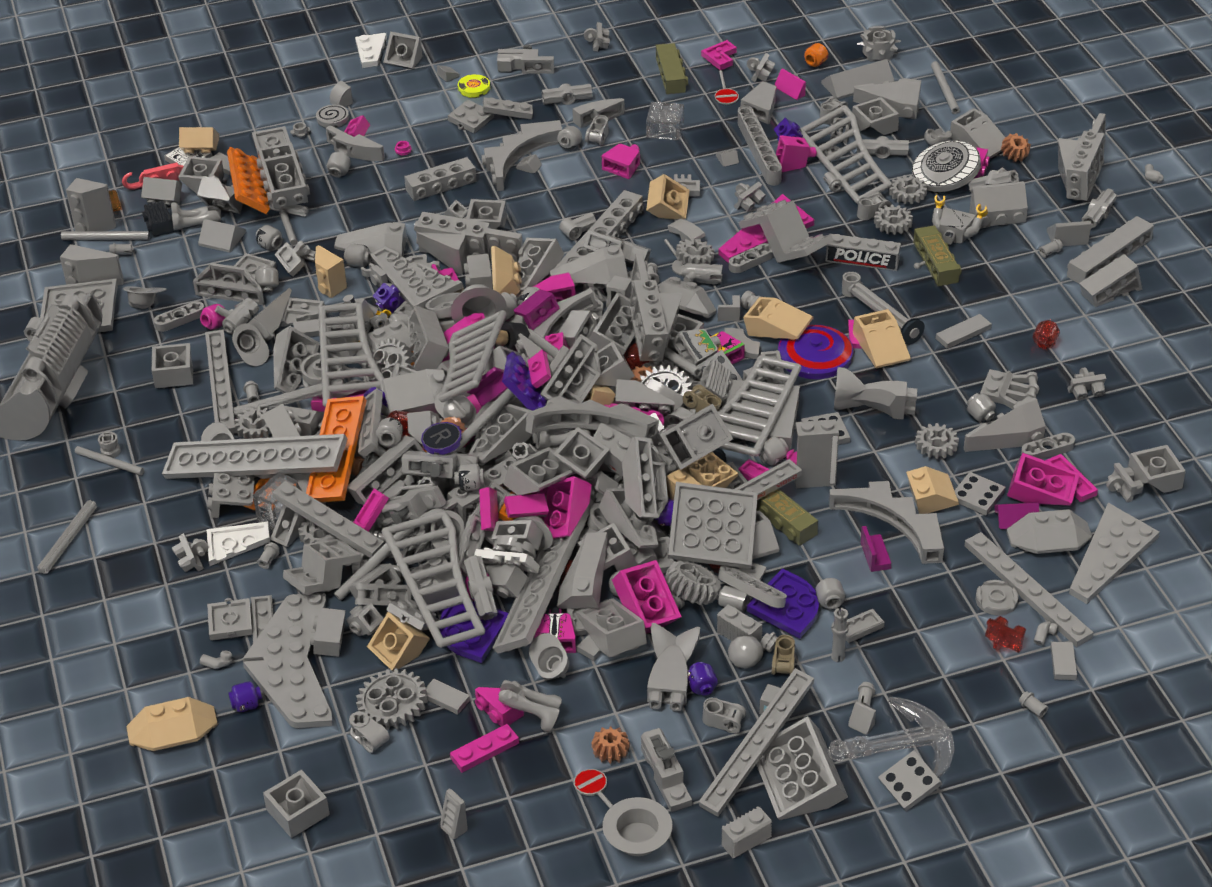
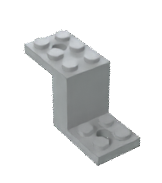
M782 200L778 203L774 202L767 206H761L756 209V212L744 215V219L738 222L741 229L757 224L761 225L777 263L808 256L833 242L831 234L826 236L819 234L815 237H809L793 200L789 202Z
M711 404L680 423L672 424L657 433L656 439L652 441L659 453L673 459L666 472L668 474L676 468L679 470L683 469L733 438L715 406ZM705 425L711 430L710 435L706 438L702 437L699 433L700 428Z

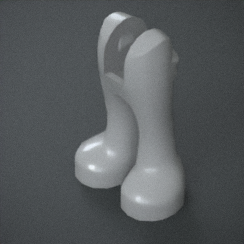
M171 203L174 230L203 224L204 219L220 222L222 218L221 210L217 205L182 210L177 203Z
M558 428L533 433V441L536 443L537 449L561 445L576 428ZM580 428L591 436L589 429Z
M504 680L500 687L499 701L511 708L538 716L541 719V729L550 732L559 714L558 708L562 701L561 697L539 693L521 686L516 681Z

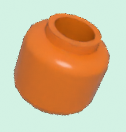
M820 43L813 44L804 53L805 61L812 67L820 66L828 58L826 47Z

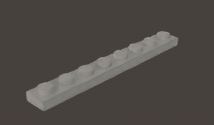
M224 330L205 332L215 423H223L234 434L236 433Z
M982 532L965 540V547L1002 581L1009 583L1008 586L1014 587L1018 595L1044 619L1051 621V623H1056L1058 625L1057 630L1070 642H1073L1075 647L1093 638V631Z
M796 668L793 670L699 800L701 808L719 817L814 684L813 677Z

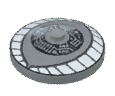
M949 140L939 142L926 148L916 157L912 165V174L914 178L919 177V181L924 180L928 191L945 192L966 185L978 174L981 168L980 154L975 146L965 141Z

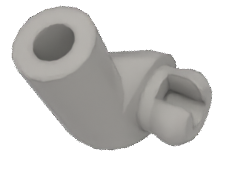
M224 650L218 658L203 654L200 658V664L213 669L228 666L232 662V653Z

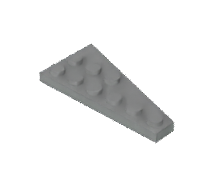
M386 246L370 254L372 261L387 273V279L400 291L402 297L413 309L415 305L425 308L426 303L431 299L443 294L454 293L464 288L461 281H454L448 275L443 276L429 266L420 262H413L409 257L404 258L400 253Z

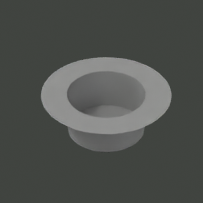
M475 284L465 288L455 299L451 307V316L455 323L474 313H483L486 318L501 310L506 312L507 305L504 297L499 292L485 285Z
M641 797L628 798L614 804L607 811L603 819V832L606 839L615 848L631 856H644L661 847L668 840L672 832V819L668 811L654 800Z

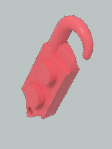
M176 162L144 170L139 176V182L135 183L127 182L128 177L132 176L130 172L124 175L122 184L126 189L135 190L142 188L144 177L178 181V176L184 166L178 165Z

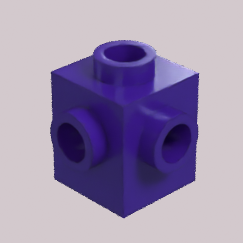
M786 117L774 128L778 141L780 136L803 137L799 131L801 129L800 126L794 121L791 122Z
M383 283L373 294V297L377 300L376 305L382 310L388 309L392 314L405 301L399 295L400 291L394 285L388 286L386 283Z

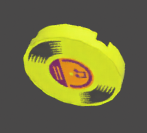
M467 75L458 81V91L463 96L469 98L479 97V94L485 95L490 90V81L482 75Z

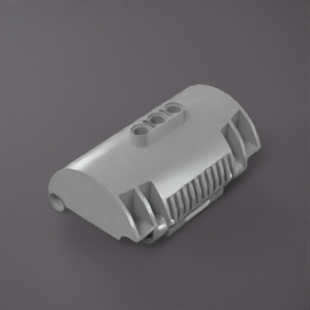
M91 291L85 296L67 294L59 307L51 304L43 319L39 317L30 319L24 330V335L30 341L26 348L29 354L0 403V438L28 440L40 435L46 429L58 405L65 409L74 400L88 374V370L80 364L102 325V309Z

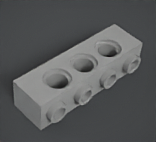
M468 157L404 176L406 191L413 201L477 182L476 168Z

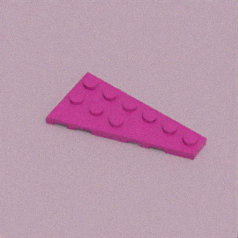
M782 194L774 202L778 203L782 200L789 202L791 200ZM796 205L805 228L814 226V219ZM757 224L742 228L718 249V255L729 263L731 257L760 244L768 243L761 225Z

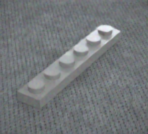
M286 481L272 492V498L369 558L384 545L383 540Z

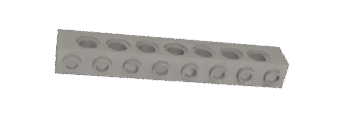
M624 190L589 230L618 238L634 222L635 218L643 212V196ZM588 231L555 268L593 252V250L583 247Z

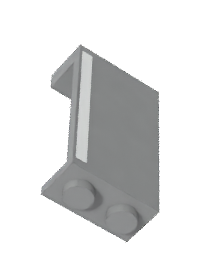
M836 419L796 422L798 435L796 465L802 469V476L794 480L796 488L836 486L839 440Z

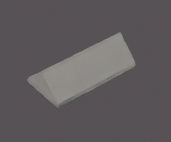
M884 59L829 75L821 81V84L839 100L853 96L854 86L870 83L881 84L884 81L894 82L888 60Z

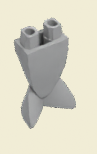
M838 367L834 410L866 405L878 409L894 419H903L904 414L915 415L917 388H907V382L880 381L864 385L851 371Z
M652 623L651 637L658 659L649 677L647 702H649L651 709H659L662 703L670 704V709L673 711H681L683 705L687 704L688 680L686 662L694 652L699 641L700 627L692 628L676 637L660 625Z

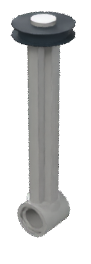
M847 272L843 274V295L847 297L856 296L875 312L889 309L897 320L905 344H913L921 338L925 329L923 321H920L919 318L908 320L865 287L858 273Z

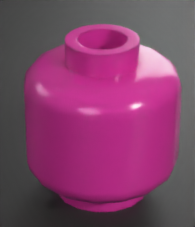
M213 304L202 310L200 321L204 327L214 330L223 326L222 322L226 317L215 312L218 305L223 307L220 304Z

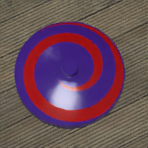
M808 325L798 339L781 338L778 344L781 360L800 364L801 370L798 376L806 379H827L837 376L838 367L847 369L853 359V346L849 338L839 330L824 325Z

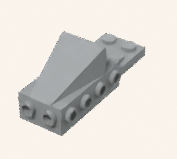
M1099 113L1097 119L1093 120L1092 129L1084 131L1078 140L1058 139V169L1066 188L1068 199L1087 201L1104 163L1106 114Z
M282 126L252 132V138L259 159H256L258 169H262L260 170V176L264 180L263 185L267 193L268 202H272L274 209L308 202L307 195H310L309 186L305 184L306 177L302 173L301 162H298V152L294 151L286 127Z
M422 212L419 220L414 224L419 251L430 253L449 268H453L459 275H463L464 263H467V256L488 254L489 259H492V246H496L512 255L515 262L519 261L518 253L523 245L522 234L491 229L490 223L428 212Z
M635 254L631 275L632 293L629 310L640 361H663L665 350L677 321L682 294L661 293V288H658L656 280H651L650 274H647L648 263L644 261L643 254Z
M511 456L496 465L480 466V469L484 470V485H481L480 489L489 487L492 482H495L510 493L511 490L503 483L509 465L517 462V460ZM454 477L449 478L450 492L447 493V503L443 507L425 512L420 517L450 510L460 515L465 529L469 515L473 513L480 502L479 490L462 491L459 484H455ZM431 523L420 526V530L425 529V533L431 532Z

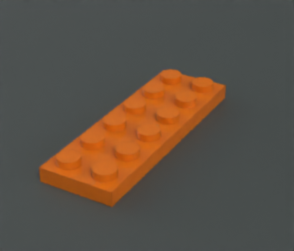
M230 147L227 155L235 199L267 214L270 207L263 185L264 180L260 176V170L262 169H258L256 162L258 158L245 154L239 148L234 149Z
M364 396L327 400L319 435L345 434L348 440L336 472L310 473L306 494L319 502L345 501L367 401Z

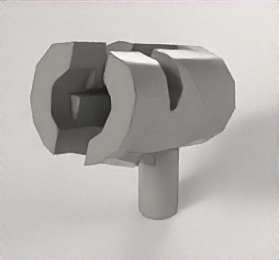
M686 263V266L682 267V277H684V282L722 283L723 265Z
M246 298L235 305V309L229 311L219 305L216 307L215 312L226 317L222 324L223 329L227 333L233 334L235 328L247 323L251 316L255 315L259 310V306L254 300Z

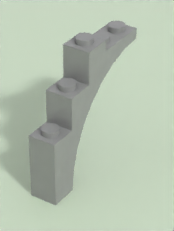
M560 120L520 124L521 131H518L517 135L502 136L503 143H500V146L484 148V155H481L482 165H486V171L491 172L493 185L496 184L497 191L504 190L506 174L519 159L537 149L559 144L557 136L562 130Z
M588 289L557 302L560 309L534 330L528 328L529 335L535 331L545 339V336L557 334L572 310L590 311L598 307L592 290Z
M558 396L547 400L546 406L528 412L525 431L533 434L543 430L577 427L597 430L600 423H603L630 438L635 436L651 438L653 440L657 437L659 420L622 403L609 408L593 400L577 404Z
M889 481L869 482V488L830 489V510L862 512L886 521L900 530L912 542L922 564L943 562L944 546L937 513L916 514L913 497L892 498Z

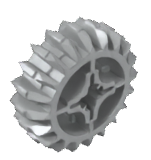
M681 560L673 562L665 574V580L673 594H677L678 597L683 598L685 601L688 600L699 605L702 603L705 605L713 603L721 587V582L718 580L719 577L714 575L713 571H709L708 568H704L701 564L698 565L694 562H683Z

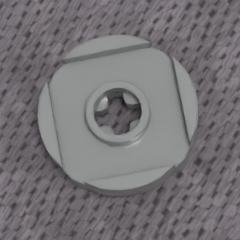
M507 536L497 537L493 547V551L524 553L531 557L534 556L536 549L529 542L524 541L522 544L517 542V538Z

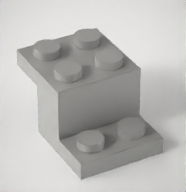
M614 523L597 531L608 533L604 570L612 565L616 571L624 570L658 559L652 548H638L627 537L622 536ZM583 540L578 542L579 546H581Z
M340 539L304 544L302 567L283 570V578L305 595H312L314 592L320 591L329 592L332 589L340 588L342 566H349L352 563L360 562L361 554Z

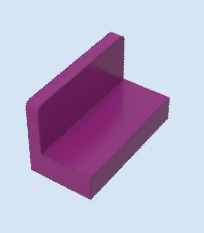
M539 289L513 311L515 314L523 316L528 328L534 330L559 310L560 307L553 293Z
M493 367L482 376L479 386L467 391V393H474L482 407L487 402L495 401L508 389L502 382L504 370Z
M1039 503L994 505L995 513H998L999 529H1008L1028 513L1039 512Z
M862 526L860 543L870 571L891 569V561L881 534L870 536L867 527Z

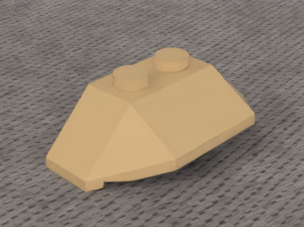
M492 246L493 290L500 294L503 292L513 293L516 296L520 292V284L522 283L519 275L521 267L518 261L515 262L512 255L496 246Z
M191 697L146 706L126 727L131 746L156 751L198 741L218 724L214 706Z

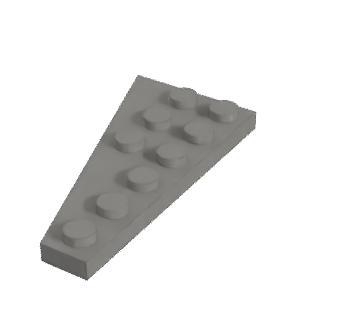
M1108 503L1072 582L1069 594L1087 604L1157 540L1160 532Z

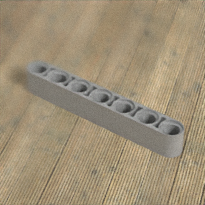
M747 105L740 106L738 108L737 123L766 183L772 186L779 185L781 183L782 166L752 107Z

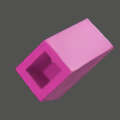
M476 688L475 704L479 710H484L489 715L492 722L498 723L500 726L510 725L524 716V711L511 708L499 701L500 688Z

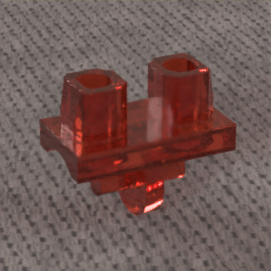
M1001 616L995 620L989 618L986 623L987 630L985 636L994 642L993 649L998 651L1003 646L1019 653L1022 650L1026 629L1020 625L1015 626L1014 629L1008 627L1007 619Z

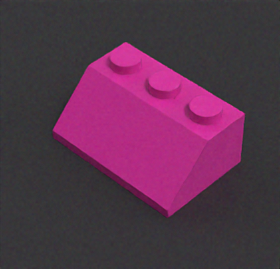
M657 560L621 570L612 579L622 605L644 620L646 634L651 633L652 623L664 627L682 617Z

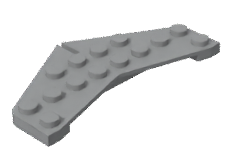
M325 592L312 595L292 594L287 596L243 657V667L289 725L294 728L332 726V712L308 660L311 648V632L316 631V629H313L314 617L319 616L320 608L326 607Z

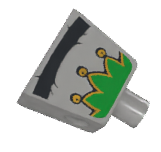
M705 329L679 332L672 341V344L680 356L697 366L718 351L717 347L720 345V340L717 336L710 337Z

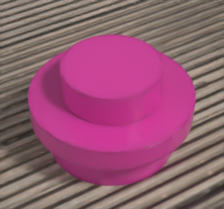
M399 141L396 143L395 152L397 154L405 156L411 152L412 148L409 142Z

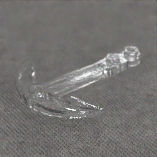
M889 697L888 703L897 708L910 722L915 719L920 727L871 737L856 736L844 741L834 740L829 745L828 756L836 761H841L845 757L852 759L869 756L877 752L931 745L935 752L933 773L938 778L950 767L955 750L953 735L949 727L936 713L917 702L897 697Z

